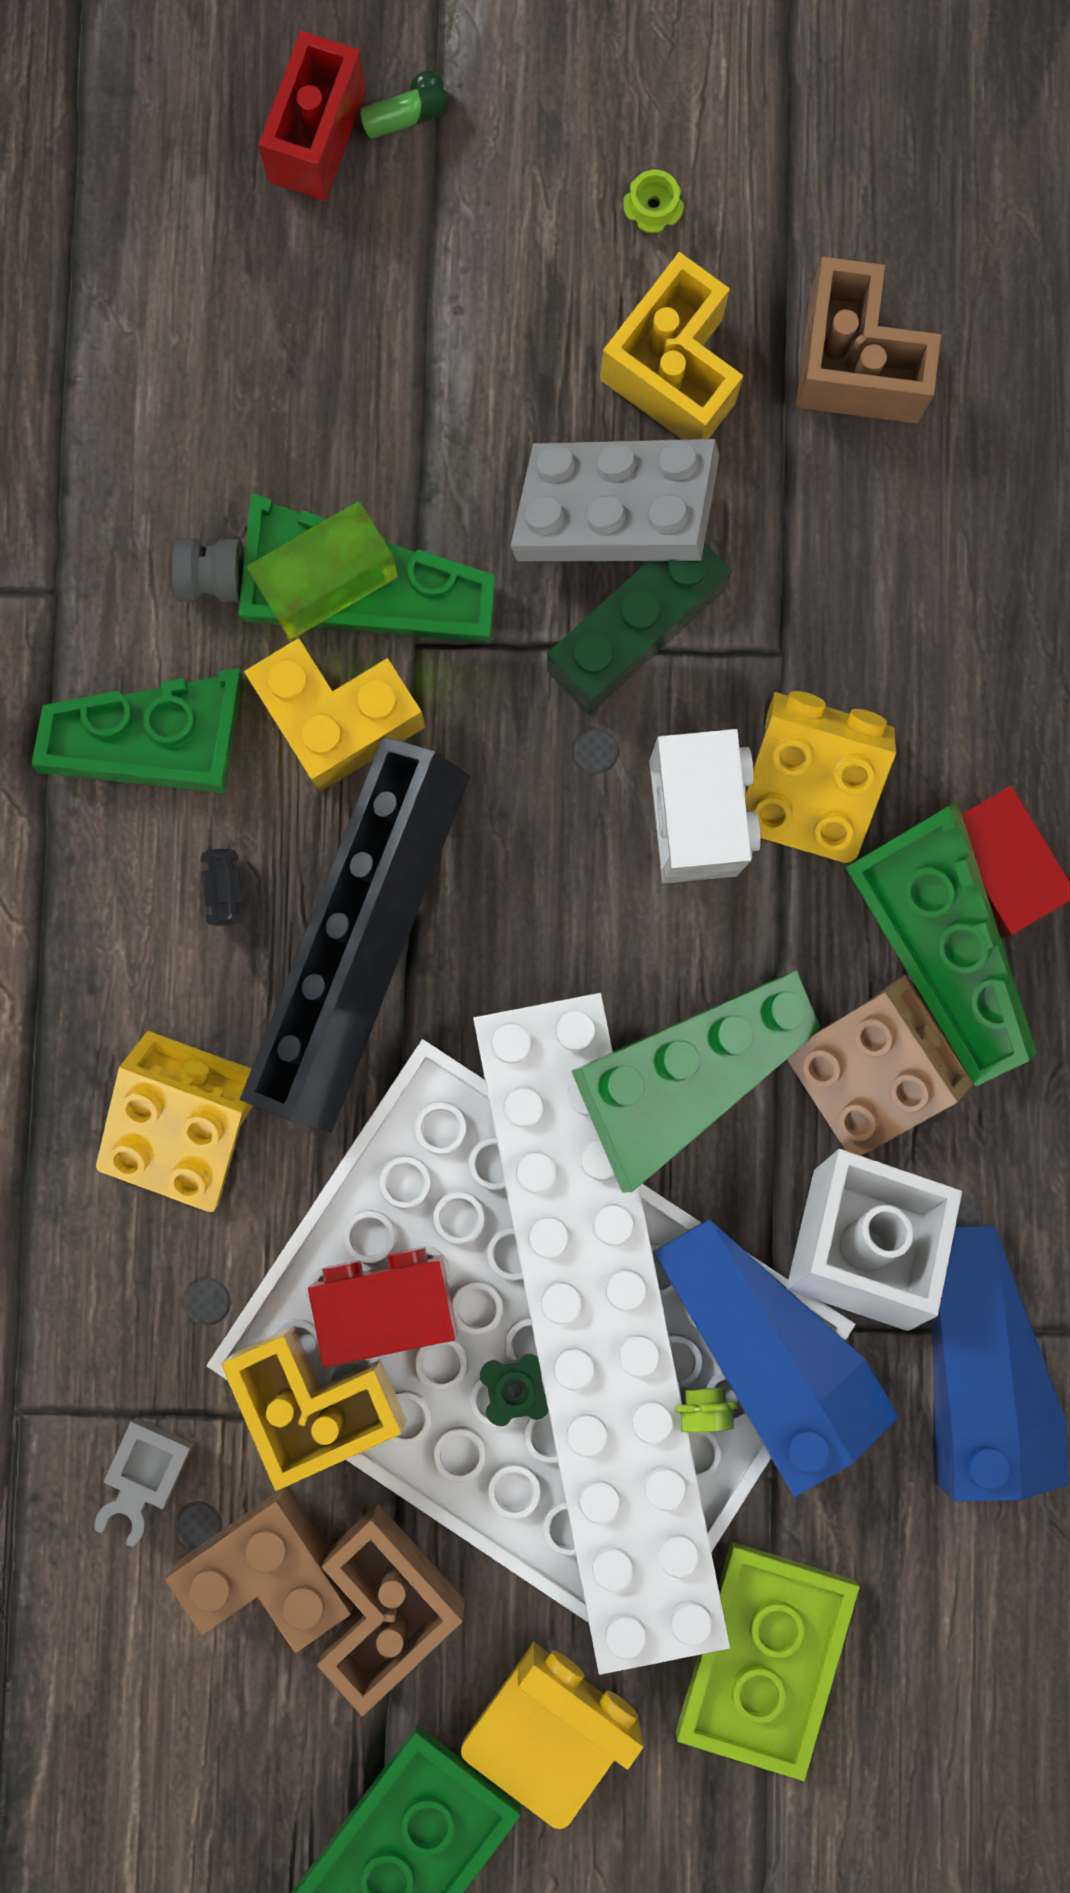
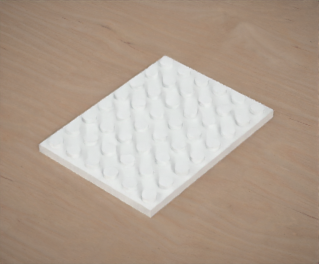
M422 1039L210 1359L207 1367L227 1380L221 1363L243 1348L292 1326L296 1329L320 1386L381 1359L407 1419L401 1435L346 1460L589 1623L549 1412L540 1420H534L529 1416L513 1418L506 1426H496L486 1416V1408L490 1400L487 1386L480 1381V1371L483 1365L490 1360H498L500 1363L509 1360H520L527 1353L538 1356L486 1082L483 1078ZM641 1184L639 1189L681 1402L686 1403L685 1390L701 1388H725L726 1402H738L653 1253L655 1249L699 1225L701 1222L644 1184ZM418 1247H426L427 1258L443 1255L458 1330L455 1341L323 1368L308 1293V1287L312 1283L324 1279L322 1268L361 1260L363 1271L389 1266L388 1254ZM750 1255L783 1286L787 1287V1278ZM791 1292L841 1338L847 1339L856 1325L855 1323L821 1301ZM541 1375L540 1378H541L542 1390H543V1393L545 1394L544 1385H543V1380H542V1375ZM512 1384L509 1387V1393L513 1396L519 1395L522 1391L521 1386L518 1384ZM740 1404L738 1409H733L734 1429L714 1432H688L711 1552L771 1459Z

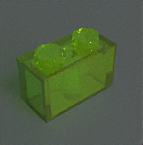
M359 500L246 566L258 590L289 641L398 577L392 553Z

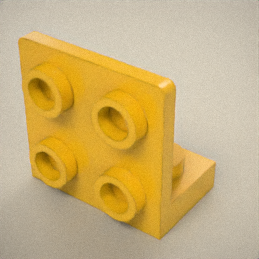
M147 1031L119 1066L96 1169L101 1173L201 1210L214 1212L220 1202L240 1126L253 1105L240 1100L251 1068Z

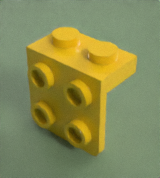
M791 691L789 696L774 692L767 713L765 735L753 768V785L747 786L745 792L746 812L756 811L759 820L760 838L839 862H852L859 854L896 755L895 728L887 725L886 719L871 711L852 709L849 714L825 707L826 703L824 700L807 692Z
M533 1641L464 1738L461 1754L469 1765L550 1826L556 1829H563L574 1819L614 1760L628 1770L644 1746L638 1720L639 1716L624 1699L611 1691H606L603 1694L583 1679L585 1676L582 1670L568 1657L555 1650L550 1654Z

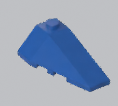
M710 1219L705 1220L653 1251L783 1481L794 1497L853 1464L898 1418L896 1411L866 1359L794 1294L786 1290L785 1286Z
M993 1225L955 1226L938 1316L931 1319L937 1485L954 1501L1024 1500L1068 1486L1066 1418L996 1228Z

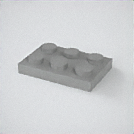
M716 440L534 443L510 545L516 560H702L720 456Z

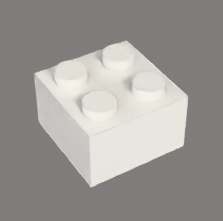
M737 729L659 736L649 763L662 884L737 877L751 862L752 851L760 850L758 816L756 811L746 812L745 805L746 786L753 785V763L750 748H739Z
M838 1149L814 1169L786 1290L906 1331L937 1317L962 1191Z

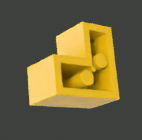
M678 252L603 349L600 380L681 440L709 439L737 400L744 375L703 346L723 320L730 288L681 252Z
M299 638L244 671L320 792L372 761L382 737L403 742L426 727L422 711L388 658L334 691L329 687Z
M294 1326L233 1353L221 1363L275 1492L401 1435L407 1421L381 1359L320 1386Z

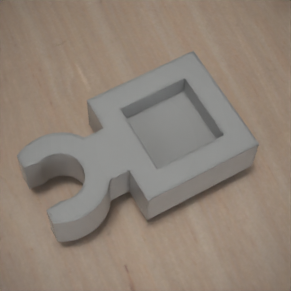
M134 1418L127 1428L103 1482L120 1490L117 1497L111 1499L98 1512L94 1530L102 1534L111 1523L114 1514H125L132 1522V1531L127 1538L126 1545L134 1547L142 1539L149 1527L150 1517L146 1507L147 1503L164 1509L171 1498L195 1443L142 1419Z

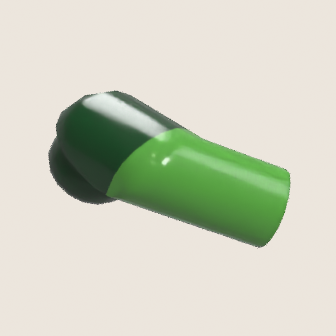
M421 72L412 79L411 91L362 107L360 111L361 120L368 137L374 139L442 115L448 103V93L443 90L444 83L442 78L435 72Z

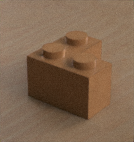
M829 257L821 258L810 289L796 408L919 423L934 397L941 334L878 326L885 265Z
M288 1487L278 1490L179 1559L164 1579L201 1636L258 1597L295 1654L350 1616L354 1607V1603L322 1569V1564L329 1548Z
M378 1503L330 1547L322 1564V1569L356 1605L359 1611L325 1642L317 1667L362 1717L463 1622L465 1599Z

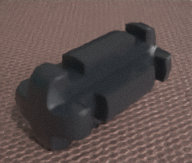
M213 849L203 852L200 857V862L207 863L208 871L201 872L204 906L211 907V915L205 916L208 925L231 926L243 921L244 913L237 912L236 906L237 904H242L243 901L240 869H233V861L239 860L235 850Z

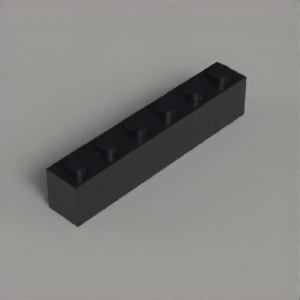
M382 737L240 1097L241 1101L286 1120L332 1133L471 777L437 752Z

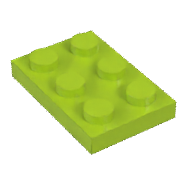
M731 1541L718 1584L730 1649L697 1656L675 1732L677 1742L805 1781L860 1588L856 1580Z

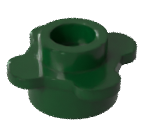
M527 1353L520 1360H509L504 1363H500L498 1360H490L481 1368L480 1381L487 1386L490 1400L486 1408V1416L492 1424L506 1426L511 1419L524 1416L540 1420L548 1414L549 1411L546 1396L542 1390L541 1370L537 1355ZM510 1385H520L521 1393L517 1396L511 1395L509 1393Z

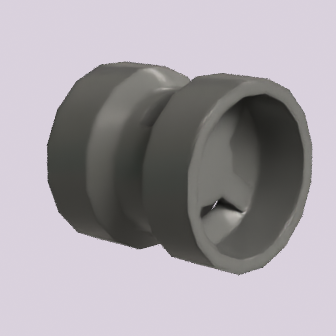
M176 538L172 550V583L176 600L181 602H197L206 593L209 596H216L221 602H240L244 566V549L241 539L221 538L215 545L204 547L197 538Z

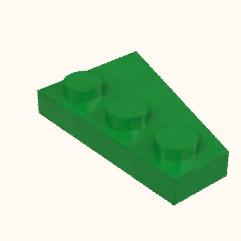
M241 668L218 671V677L187 683L184 678L161 682V688L125 695L121 694L118 690L42 705L32 766L37 773L225 794L243 683Z

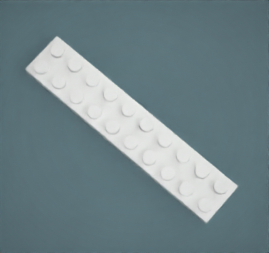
M601 993L473 1017L598 1673L601 1675L730 1649L688 1432H681L680 1412H675V1406L677 1404L682 1405L640 1189L638 1187L633 1192L622 1193L571 1072L612 1052Z

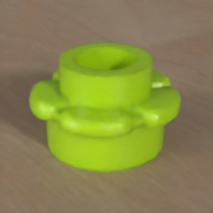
M653 169L641 173L630 184L631 191L624 197L623 208L627 218L631 221L635 220L640 230L647 233H659L664 230L666 225L672 226L679 221L683 213L684 203L679 198L681 189L674 177L665 171ZM655 199L659 202V206L651 208L648 202Z
M701 1388L685 1390L686 1403L675 1406V1412H680L681 1432H714L734 1429L733 1409H738L739 1403L737 1401L726 1402L725 1388Z

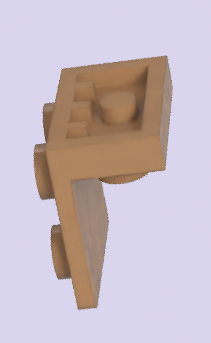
M907 975L887 985L868 1002L812 1035L810 1040L786 1059L844 1149L859 1156L866 1154L958 1103L974 1084L933 1014Z

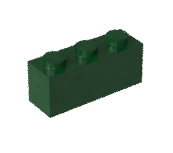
M705 542L702 560L678 561L669 559V561L646 562L547 653V672L590 715L724 592L732 570Z

